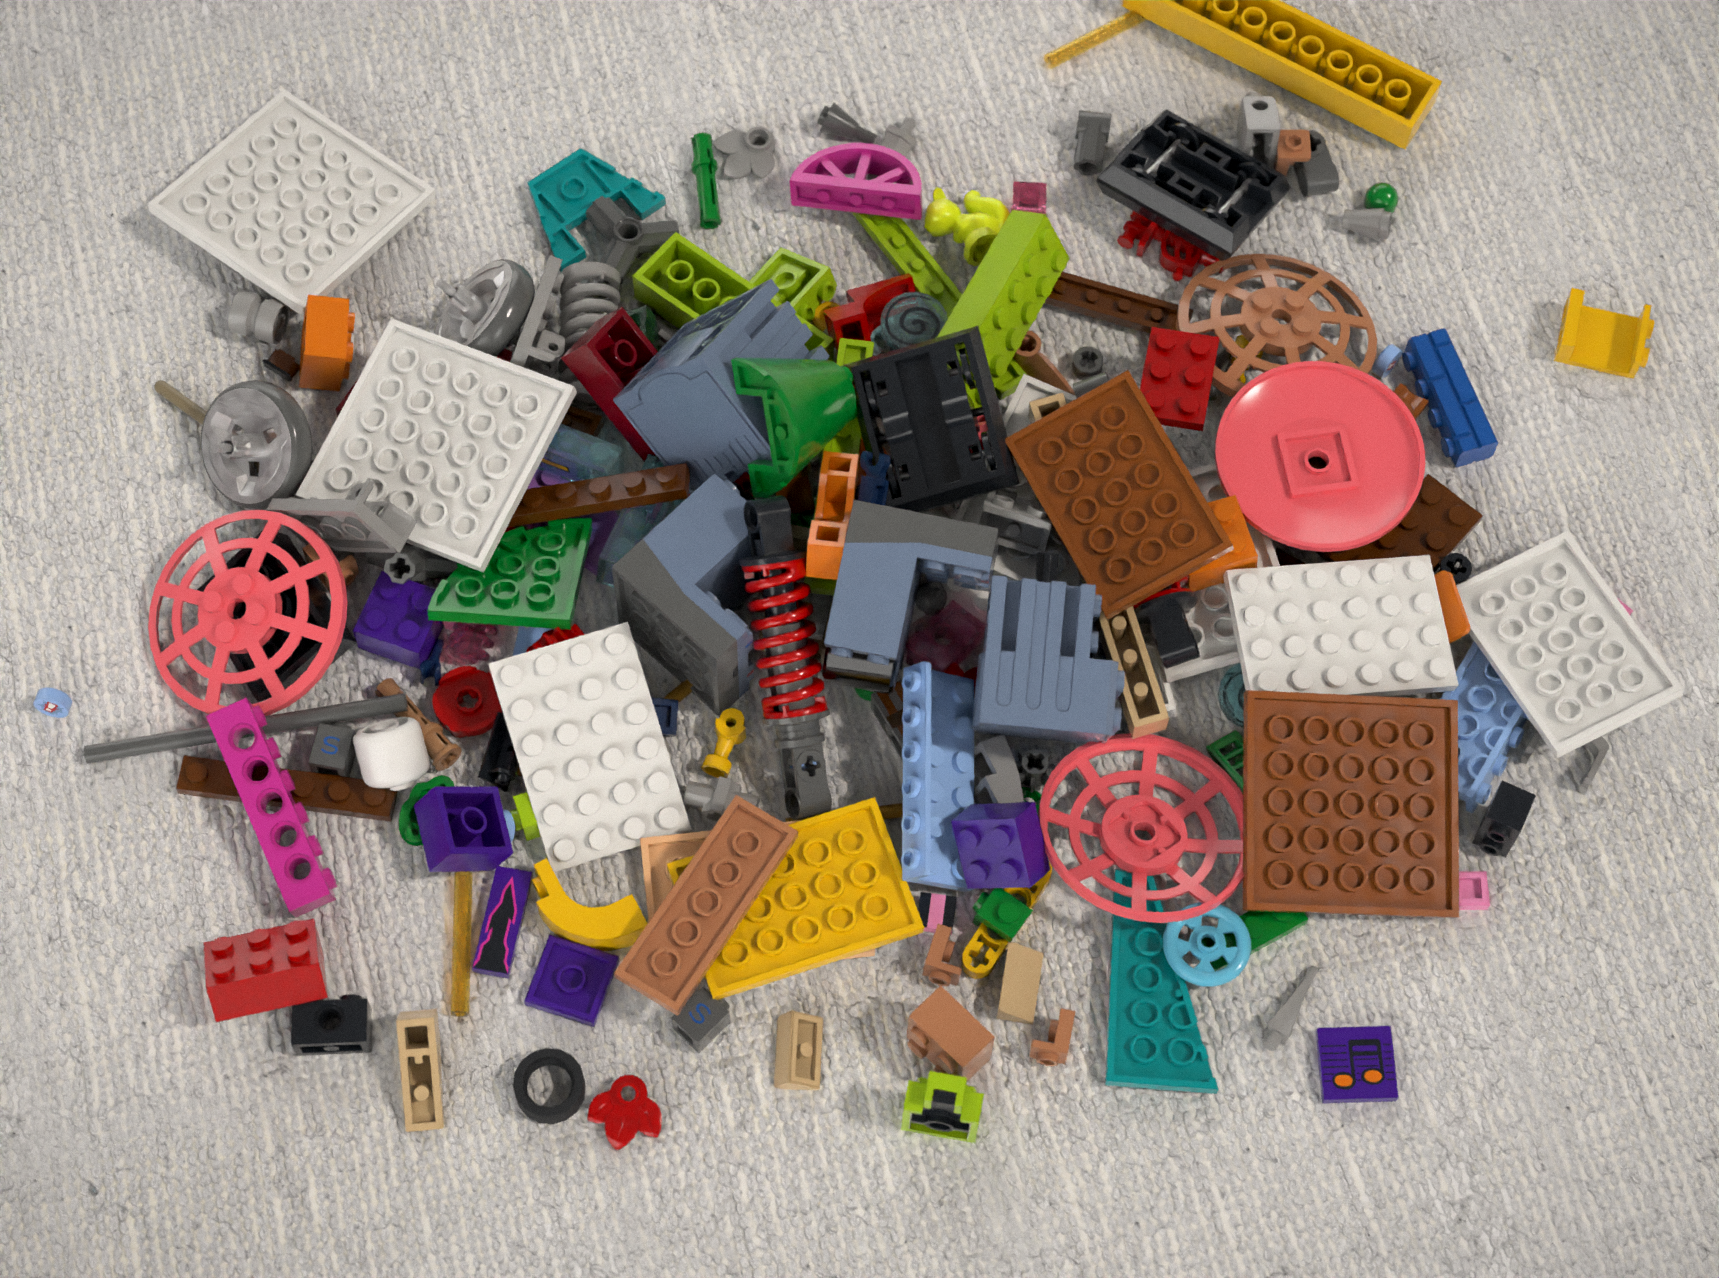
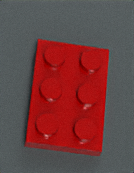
M1151 327L1140 391L1161 425L1203 432L1220 337Z

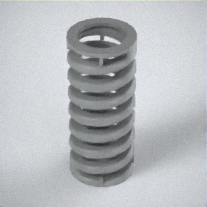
M587 261L571 264L561 272L564 278L560 286L562 297L559 304L561 310L559 317L561 329L559 335L565 337L564 354L585 334L586 330L580 328L591 327L598 319L619 309L617 305L621 299V295L618 292L621 276L614 267L600 262ZM597 278V283L575 284L581 280ZM603 280L609 282L608 284H601ZM605 296L607 299H583V297ZM584 311H590V312H606V313H608V314H605V315H597V314L585 315V314H582L581 312H584ZM560 358L558 364L560 376L558 380L574 386L577 391L572 401L577 404H571L570 406L600 416H606L592 396L584 394L588 393V391ZM581 405L597 406V407H595V408H583V407H581Z

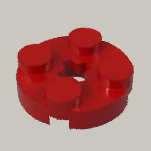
M462 666L446 673L439 681V686L432 698L433 709L438 722L456 738L473 737L488 732L493 728L497 712L503 713L491 673L477 670V667ZM469 694L472 699L478 697L479 700L472 708L462 707L459 704L464 702L463 696Z

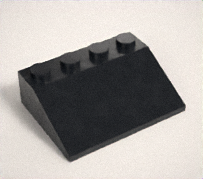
M260 532L258 535H256L254 538L258 539L259 536H260V534H261V532ZM278 532L272 543L288 552L298 563L299 567L306 565V562L289 536ZM241 549L226 563L228 569L245 567L253 549ZM266 553L258 572L273 581L288 573V570L279 559L270 553ZM215 575L210 577L197 590L203 592L211 580L215 578ZM313 577L306 580L310 598L307 623L327 629L330 619L331 601L317 579ZM293 586L281 592L280 595L282 615L295 619L297 595L296 588ZM245 602L236 605L233 612L235 619H240L245 614ZM346 625L341 644L331 664L357 642ZM277 629L271 639L262 646L268 659L273 657L283 646L290 632ZM302 637L292 655L275 670L285 689L292 685L307 670L318 654L322 645L321 642ZM230 653L229 657L238 672L255 668L249 653ZM262 678L246 683L257 702H262L272 697Z

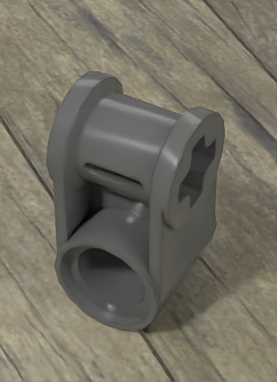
M1308 130L1310 132L1311 146L1310 161L1295 162L1293 166L1298 179L1299 189L1304 197L1337 191L1339 188V175L1331 159L1326 141L1319 132Z

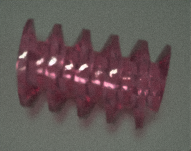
M454 622V632L450 634L449 645L446 646L444 651L446 656L453 661L467 665H473L478 661H489L490 655L483 649H492L494 642L487 636L495 637L498 635L499 630L492 624Z

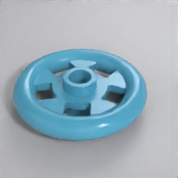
M1197 902L1187 905L1179 911L1200 906L1202 903ZM1220 904L1201 916L1183 921L1168 922L1163 935V950L1170 967L1182 979L1198 986L1215 987L1232 981L1244 970L1251 954V939L1243 920L1234 911ZM1202 917L1218 919L1217 928L1208 925L1202 926ZM1183 926L1194 930L1190 935L1189 942L1178 938ZM1233 933L1236 938V947L1226 948V940L1223 934ZM1203 938H1210L1214 942V946L1207 948L1202 945L1201 940ZM1187 952H1191L1196 959L1201 961L1195 968H1192L1183 960L1182 957ZM1223 956L1228 965L1221 970L1214 971L1210 962L1216 961Z

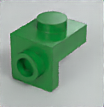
M994 888L990 895L984 891L972 907L977 912L972 923L978 927L982 922L1005 940L1011 942L1033 910L1002 888Z

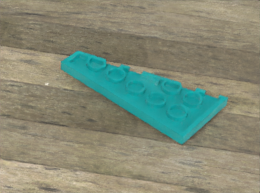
M1115 870L1114 881L1131 888L1132 873L1125 870ZM1147 876L1146 890L1148 891L1157 890L1153 876ZM1113 891L1114 903L1131 908L1130 897ZM1146 900V911L1164 912L1160 900ZM1112 914L1105 1085L1217 1094L1219 1089L1215 1077L1213 1078L1208 1061L1209 1056L1201 1039L1197 1026V1017L1186 982L1173 971L1164 954L1163 935L1167 926L1166 923L1142 922Z

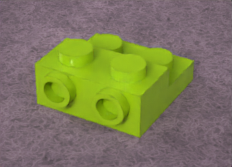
M782 247L749 280L750 283L758 286L772 279L779 288V291L773 298L781 304L788 301L795 309L796 314L809 323L814 318L815 309L823 301L828 302L834 297L837 286L830 267Z

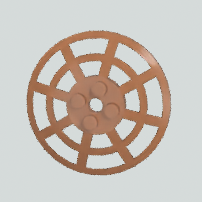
M1247 254L1233 256L1224 261L1220 260L1204 268L1193 277L1184 289L1177 308V331L1197 334L1214 331L1215 336L1220 337L1219 342L1236 358L1226 373L1215 365L1212 379L1214 387L1231 397H1234L1246 385L1238 381V379L1248 366L1261 372L1282 366L1281 364L1257 358L1256 356L1260 351L1285 357L1286 363L1290 364L1301 362L1299 355L1307 352L1314 345L1326 354L1325 357L1317 361L1346 365L1370 374L1376 357L1377 336L1374 323L1358 296L1330 273L1312 264L1290 257L1274 254ZM1253 264L1255 269L1241 272L1225 282L1209 277L1219 272L1221 267H1223V270ZM1269 265L1291 268L1293 270L1312 276V278L1309 279L1303 275L1291 271L1271 269ZM1260 277L1264 288L1250 293L1235 285L1248 279ZM1275 277L1291 279L1304 285L1297 291L1279 287ZM1327 284L1337 291L1352 305L1359 316L1346 314L1339 301L1323 286ZM1197 286L1216 291L1210 305V319L1190 323L1189 306ZM1316 292L1319 293L1335 312L1318 311L1309 298ZM1226 295L1243 302L1240 314L1221 316V304ZM1275 318L1282 319L1287 324L1282 325ZM1322 323L1339 324L1340 334L1336 346L1319 334ZM1239 326L1249 344L1242 349L1230 337L1225 328ZM1350 326L1365 329L1368 335V349L1364 361L1359 368L1344 354L1350 338Z

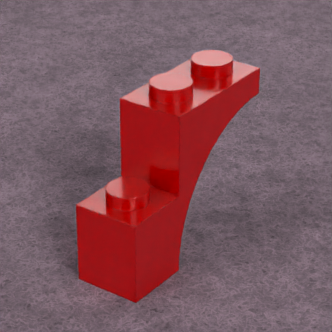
M907 273L846 290L847 304L823 310L828 336L834 339L835 349L837 351L839 349L840 338L871 341L870 336L872 332L885 322L890 306L902 297L916 295L913 276ZM917 297L906 298L898 302L891 309L888 320L904 313L909 308L919 307Z

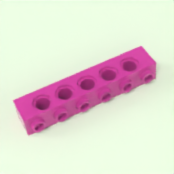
M244 698L206 715L289 912L297 918L336 900L332 890L338 887L330 868L323 869L318 856L324 854L316 835L309 836L304 824L309 822L308 815L301 802L295 804L290 791L296 789L288 770L281 771L276 759L282 756L274 738L267 739L263 727L268 725L261 707L259 705L253 707L249 700ZM246 734H254L253 744L249 748L240 749V739ZM260 766H268L269 771L266 778L261 781H253L252 775L255 769ZM274 798H281L283 802L281 809L274 814H268L266 807L269 801ZM290 830L296 831V840L292 845L287 847L280 845L281 836L285 832ZM302 863H309L311 866L309 875L304 879H295L294 871L296 867Z

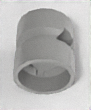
M240 290L235 295L228 316L229 331L247 337L255 333L256 339L277 345L286 332L290 308L277 299L271 298L263 301L262 296L259 294Z

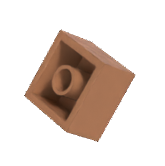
M941 985L909 1015L907 1039L909 1041L907 1045L919 1058H928L936 1066L934 1068L935 1072L967 1077L968 1082L991 1059L995 1037Z

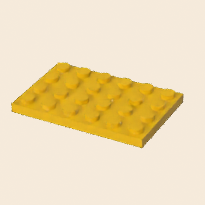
M875 797L788 825L798 831V838L704 976L713 999L720 1000L924 933V925L907 881H902V867ZM694 855L667 864V870L673 886Z

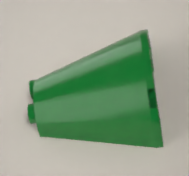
M743 357L731 359L736 394L760 396L763 399L772 461L757 459L748 463L753 498L767 497L782 490L851 420L857 417L856 395L852 384L853 375L848 367L844 365L839 366L825 359Z

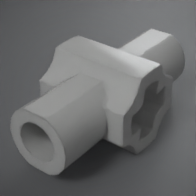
M719 777L711 778L710 785L689 781L684 795V804L703 808V816L718 822L736 795L758 808L760 797L742 793L740 784L732 779Z

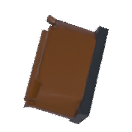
M275 348L269 358L263 360L266 368L289 382L292 381L293 376L300 369V365L294 361L296 358L281 349L277 351Z

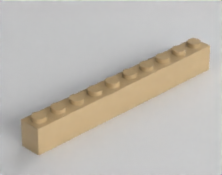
M1059 393L1030 401L1028 414L1030 424L1066 405L1064 394ZM1078 570L1082 584H1086L1085 580L1083 579L1082 575ZM1133 606L1108 620L1101 610L1100 617H1098L1095 625L1099 632L1106 660L1119 662L1118 670L1125 671L1123 693L1118 697L1132 739L1166 730L1169 716Z

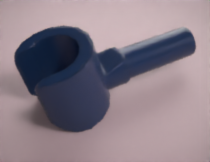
M442 639L436 640L429 660H425L420 664L421 684H424L426 678L434 677L435 686H439V681L441 680L440 656L444 646Z

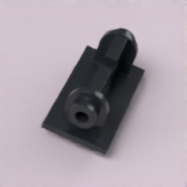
M497 712L478 778L507 792L510 781L515 780L516 775L514 772L518 761L504 715L501 712Z

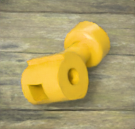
M736 708L726 709L719 718H716L715 729L718 739L713 754L705 756L701 766L705 773L716 778H728L732 764L727 758L734 744L743 743L746 739L745 718L743 713Z

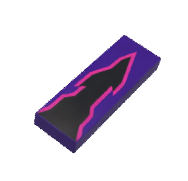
M496 866L472 966L473 973L510 978L532 884V872Z

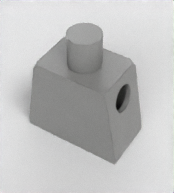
M1253 91L1241 100L1237 124L1238 149L1274 168L1281 130L1276 100L1272 96H1263L1262 93ZM1254 134L1261 137L1262 143L1255 146Z

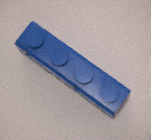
M1442 328L1429 334L1425 333L1411 337L1407 342L1405 351L1402 353L1403 365L1406 371L1413 372L1416 379L1415 390L1417 396L1429 401L1427 405L1429 408V423L1433 429L1438 428L1441 434L1443 454L1447 458L1451 457L1457 468L1471 464L1474 461L1478 462L1491 458L1497 448L1498 441L1447 330Z

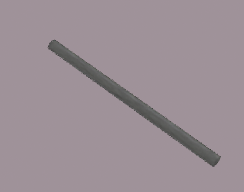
M405 693L269 715L265 716L268 725L264 726L263 730L265 734L319 726V723L331 724L408 711L407 698ZM210 725L87 745L84 746V756L87 763H94L215 743L217 741ZM246 734L242 738L252 737L254 734Z

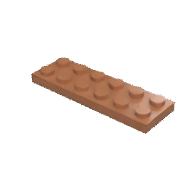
M736 795L614 972L615 978L678 1016L798 838V831Z

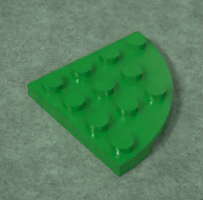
M592 518L557 519L548 521V526L526 531L522 526L505 532L484 573L457 563V569L447 580L442 579L431 598L427 610L428 619L433 621L553 629L559 627L560 629L571 630L593 529Z

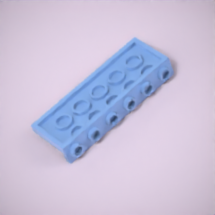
M1475 641L1456 671L1459 686L1454 691H1445L1440 698L1458 700V799L1466 802V811L1472 814L1478 804L1484 805L1492 790L1490 783L1495 775L1500 777L1504 772L1508 762L1506 755L1511 747L1516 749L1520 744L1524 734L1523 726L1527 719L1529 720Z
M923 661L903 668L902 881L967 892L974 889H967L951 820L971 804H974V730L972 729L974 679L931 670V663Z

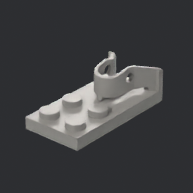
M550 255L510 362L553 378L557 372V360L561 358L565 351V337L545 330L547 320L542 319V316H550L556 297L550 294L551 292L558 294L564 275L558 273L562 259ZM541 365H547L550 370L542 369Z
M367 478L365 483L352 486L345 500L318 499L315 497L310 499H297L294 497H289V499L273 498L266 509L267 511L279 512L301 521L317 532L330 546L332 551L400 553L417 522L415 518L391 502H367L366 499L374 487V481L370 478ZM285 526L306 545L309 544L303 536Z

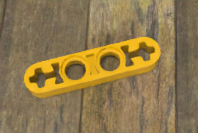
M1050 862L1051 870L1030 889L1023 887L1004 888L1003 890L1010 895H1022L1026 899V906L1032 910L1050 882L1052 875ZM981 923L962 954L961 964L964 973L974 979L987 977L1006 951L1008 941L1004 938L1000 940L991 938L987 933V926ZM985 944L989 947L984 959L986 966L979 964L977 968L973 967L970 955L977 957Z

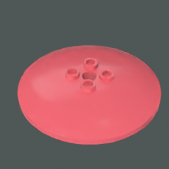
M1303 361L1285 364L1260 374L1248 382L1232 398L1224 411L1217 430L1215 464L1225 495L1227 497L1236 495L1244 519L1255 529L1287 546L1315 552H1335L1369 544L1390 532L1404 519L1415 503L1422 486L1425 473V449L1422 435L1413 415L1404 402L1385 384L1363 371L1346 365L1325 361ZM1320 457L1326 462L1327 466L1322 469L1313 468L1309 464L1308 459Z

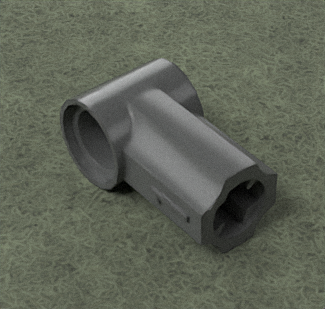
M1079 110L1075 137L1078 141L1075 149L1074 169L1078 170L1081 175L1093 176L1096 173L1102 172L1105 143H1108L1112 114Z

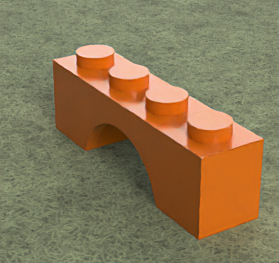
M823 452L815 519L811 521L807 544L806 577L833 580L838 578L852 505L857 489L859 455Z

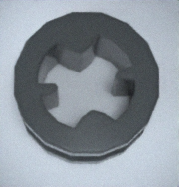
M1085 346L1075 352L1072 371L1078 379L1084 380L1102 372L1103 356L1098 349ZM1088 359V363L1092 360L1094 362L1093 368H1087L1088 365L1085 368L1082 367V360Z

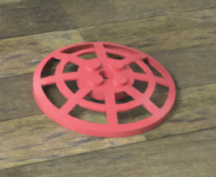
M245 510L224 515L205 524L190 535L175 550L162 570L150 604L148 623L150 648L155 664L166 684L183 701L207 714L226 707L219 705L222 683L245 684L262 678L272 697L252 705L253 707L259 705L265 716L278 712L307 694L322 678L333 662L342 641L347 619L348 600L345 579L340 564L330 546L317 532L301 521L279 512ZM244 519L268 520L258 539L237 538L219 544L216 529ZM282 525L287 526L303 536L315 549L320 559L299 567L298 563L288 552L272 543ZM203 539L206 553L201 555L191 565L182 578L180 585L168 583L173 571L182 558L198 541ZM236 549H253L245 567L228 569L223 553ZM266 553H270L280 560L287 568L288 573L272 581L258 571ZM210 562L215 578L211 580L203 592L189 588L197 573ZM325 572L329 580L331 593L330 619L327 629L307 623L310 598L306 580ZM293 586L296 588L297 595L295 619L282 615L280 595L281 592ZM167 597L174 599L171 621L175 641L161 652L158 633L159 611L162 598ZM187 602L198 605L199 624L184 634L182 628L183 603ZM245 602V614L240 619H235L233 612L236 605ZM277 629L290 632L283 646L273 657L268 659L262 646L271 639ZM204 637L216 647L211 668L199 661L190 650L191 646ZM302 637L321 642L322 645L318 654L307 670L292 685L285 689L275 670L292 655ZM230 653H249L255 665V668L243 672H225ZM182 655L183 659L193 670L209 679L205 701L184 689L169 672L167 666L178 656Z
M1130 733L1115 734L1105 744L1102 741H1090L1077 747L1065 756L1051 772L1043 788L1038 809L1045 852L1051 865L1062 880L1079 896L1096 907L1116 916L1142 922L1166 923L1183 921L1201 916L1218 907L1234 893L1243 881V794L1226 771L1195 748L1173 739L1152 734L1132 739ZM1143 751L1141 771H1119L1100 778L1089 761L1096 756L1111 752ZM1158 754L1169 756L1189 765L1203 774L1209 782L1193 793L1189 788L1176 780L1155 773ZM1077 768L1088 786L1076 798L1070 815L1050 808L1052 797L1058 785L1068 773ZM1122 783H1139L1138 795L1126 796L1119 800L1114 797L1108 788ZM1154 786L1172 792L1184 802L1173 808L1165 801L1153 797ZM1219 792L1226 798L1235 814L1240 831V840H1218L1214 819L1204 804ZM1095 795L1107 809L1101 824L1080 818L1085 806ZM1194 812L1203 825L1206 840L1187 837L1184 819ZM1048 822L1068 829L1071 848L1081 865L1067 870L1051 844ZM1134 831H1147L1152 836V839L1142 840L1135 835ZM1079 833L1098 837L1104 853L1090 860L1082 847ZM1183 852L1204 853V861L1192 877L1177 865ZM1217 854H1240L1238 865L1231 880L1218 895L1215 896L1200 885L1211 872ZM1115 864L1119 868L1132 873L1131 888L1113 881L1101 871ZM1166 873L1178 884L1176 887L1165 890H1146L1147 876ZM1093 877L1098 883L1109 890L1130 897L1131 908L1118 905L1100 897L1085 887L1080 881ZM1185 893H1189L1202 903L1200 906L1182 911H1146V900H1167Z

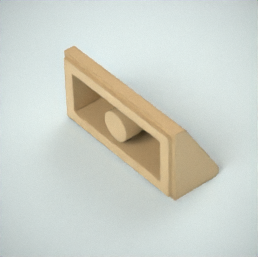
M1008 942L996 1019L1033 1025L1044 953L1017 943Z
M792 1010L778 1017L774 1074L775 1088L820 1090L823 1017Z

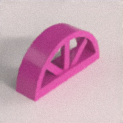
M847 143L825 148L806 158L795 169L789 180L791 205L915 220L922 219V184L916 167L899 152L884 146L870 143ZM855 173L854 178H847L845 174ZM867 174L878 175V177L872 180H866Z

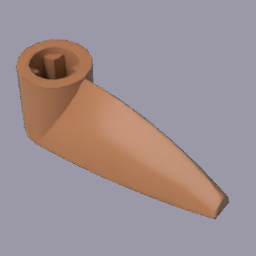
M1028 330L1013 358L1028 376L1075 395L1074 390L1059 370L1040 352L1041 339L1033 331Z

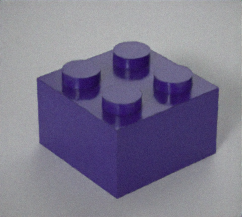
M381 571L353 629L358 648L420 669L421 662L429 659L435 642L444 627L443 621L428 619L427 610L436 589L411 580L405 584L394 583L386 572Z
M434 786L414 804L429 872L493 871L496 866H499L513 854L498 787Z
M1035 802L971 804L951 820L967 889L1032 887L1051 870L1045 852L1044 839Z

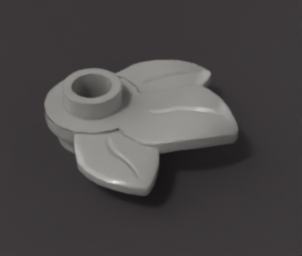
M756 126L749 129L747 133L732 130L714 142L715 149L728 155L724 166L727 178L741 179L753 172L756 177L764 179L774 168L775 160L772 152L775 149V138L765 127ZM756 143H762V144H764V145L756 146V145H754V144H756Z

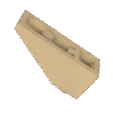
M437 1009L399 1012L396 1019L406 1132L444 1129L441 1046Z

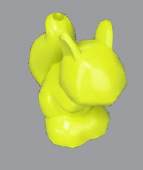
M936 187L933 190V202L928 205L924 214V227L933 237H942L953 233V240L956 243H965L964 258L967 263L974 267L979 266L1010 212L1000 200L992 197H980L981 194L978 191L971 190L966 193L963 200L964 207L969 214H961L958 206L946 198L941 188Z

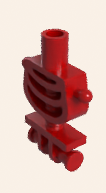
M1132 211L1130 214L1132 221L1125 222L1123 226L1124 233L1117 239L1118 244L1125 249H1132L1135 238L1140 240L1136 255L1141 258L1153 239L1158 242L1161 241L1159 263L1165 270L1173 272L1172 278L1176 282L1181 281L1183 276L1192 277L1199 264L1208 267L1220 261L1218 258L1165 228L1162 229L1158 224L1135 211ZM1166 246L1173 247V256L1167 252ZM1180 252L1185 253V260L1180 257ZM1221 267L1220 271L1218 272L1220 274L1224 272L1223 267Z

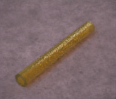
M1131 10L1045 54L1044 61L1046 63L1050 62L1051 65L1048 66L1053 69L1147 21V19L1138 11Z
M470 871L454 873L451 1015L457 1017L468 1016L470 1006L473 873Z

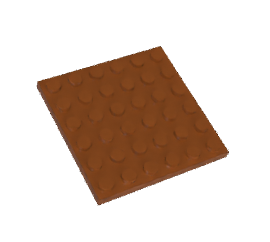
M1257 690L1245 691L1243 723V911L1458 918V700Z

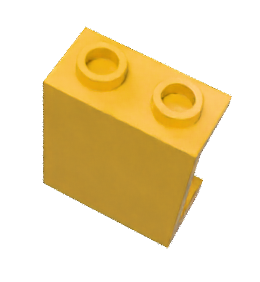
M1571 288L1564 304L1554 361L1634 379L1639 367L1645 368L1649 357L1650 348L1645 347V341L1651 338L1655 320L1649 319L1651 305L1645 304L1639 317H1633L1584 306L1585 290Z

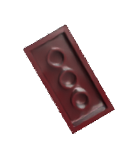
M620 307L598 319L561 359L644 463L649 465L659 460V458L629 422L613 399L658 351L625 309Z

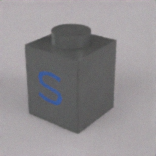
M339 722L331 723V725L319 723L308 761L311 771L314 773L350 777L356 756L353 744V737L356 734L355 730Z
M702 987L685 1004L678 1016L674 1014L671 1017L672 1028L695 1051L700 1053L730 1024V1012L728 1011L730 1006L724 998L720 1000L713 999L712 995Z

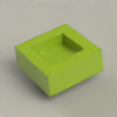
M525 792L513 796L516 809L510 810V813L514 819L515 830L523 829L526 841L539 838L538 824L528 793Z

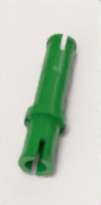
M697 133L694 137H691L694 155L691 167L697 184L700 226L704 229L718 228V225H721L715 178L718 166L713 156L712 136L708 133Z

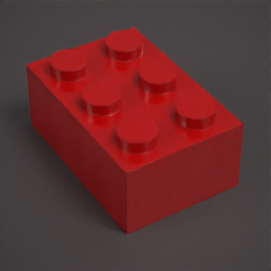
M314 918L304 921H292L286 925L256 929L245 934L219 937L213 941L203 942L206 990L216 1022L328 998L324 954Z

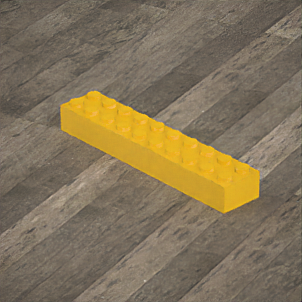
M1122 0V7L1403 149L1407 148L1434 106L1442 83L1441 80L1281 0Z

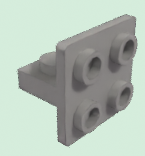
M1007 488L988 493L979 521V525L998 528L999 545L1036 556L1037 552H1045L1052 528V523L1037 497H1031V500L1017 497V492Z

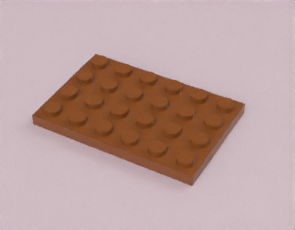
M1129 370L1005 438L1006 444L1086 584L1096 585L1095 594L1102 595L1101 610L1107 620L1234 550L1233 544Z

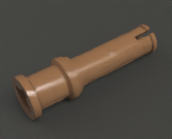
M393 678L383 680L376 687L377 690H375L377 697L404 693ZM406 695L408 711L393 714L396 717L416 719L421 726L427 753L433 760L434 768L438 771L449 768L460 757L461 748L458 744H452L443 734L441 725L430 722Z

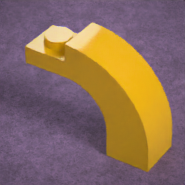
M547 858L533 864L536 877L531 880L541 899L536 901L539 915L548 928L558 937L601 951L619 950L632 946L648 924L632 894L603 907L583 906L567 896Z

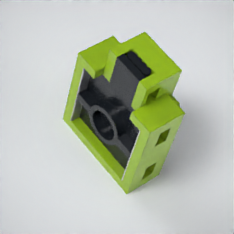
M929 1071L928 1078L919 1077L917 1081L908 1080L901 1130L975 1143L984 1094L977 1093L974 1086L966 1085L967 1077Z

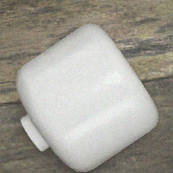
M397 717L375 722L358 730L353 737L361 775L369 787L379 789L390 788L391 791L402 790L411 786L412 781L425 775L430 767L422 729L419 722L414 718Z

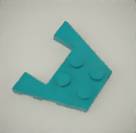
M582 148L527 182L554 257L562 259L560 272L569 265L578 263L586 258L584 248L569 231L587 220L586 210L590 208L594 200L601 196L604 198L609 197L613 202L622 198L641 220H644L666 205V199L661 193L657 191L655 193L644 188L640 181L633 177L629 179L616 172L614 166Z

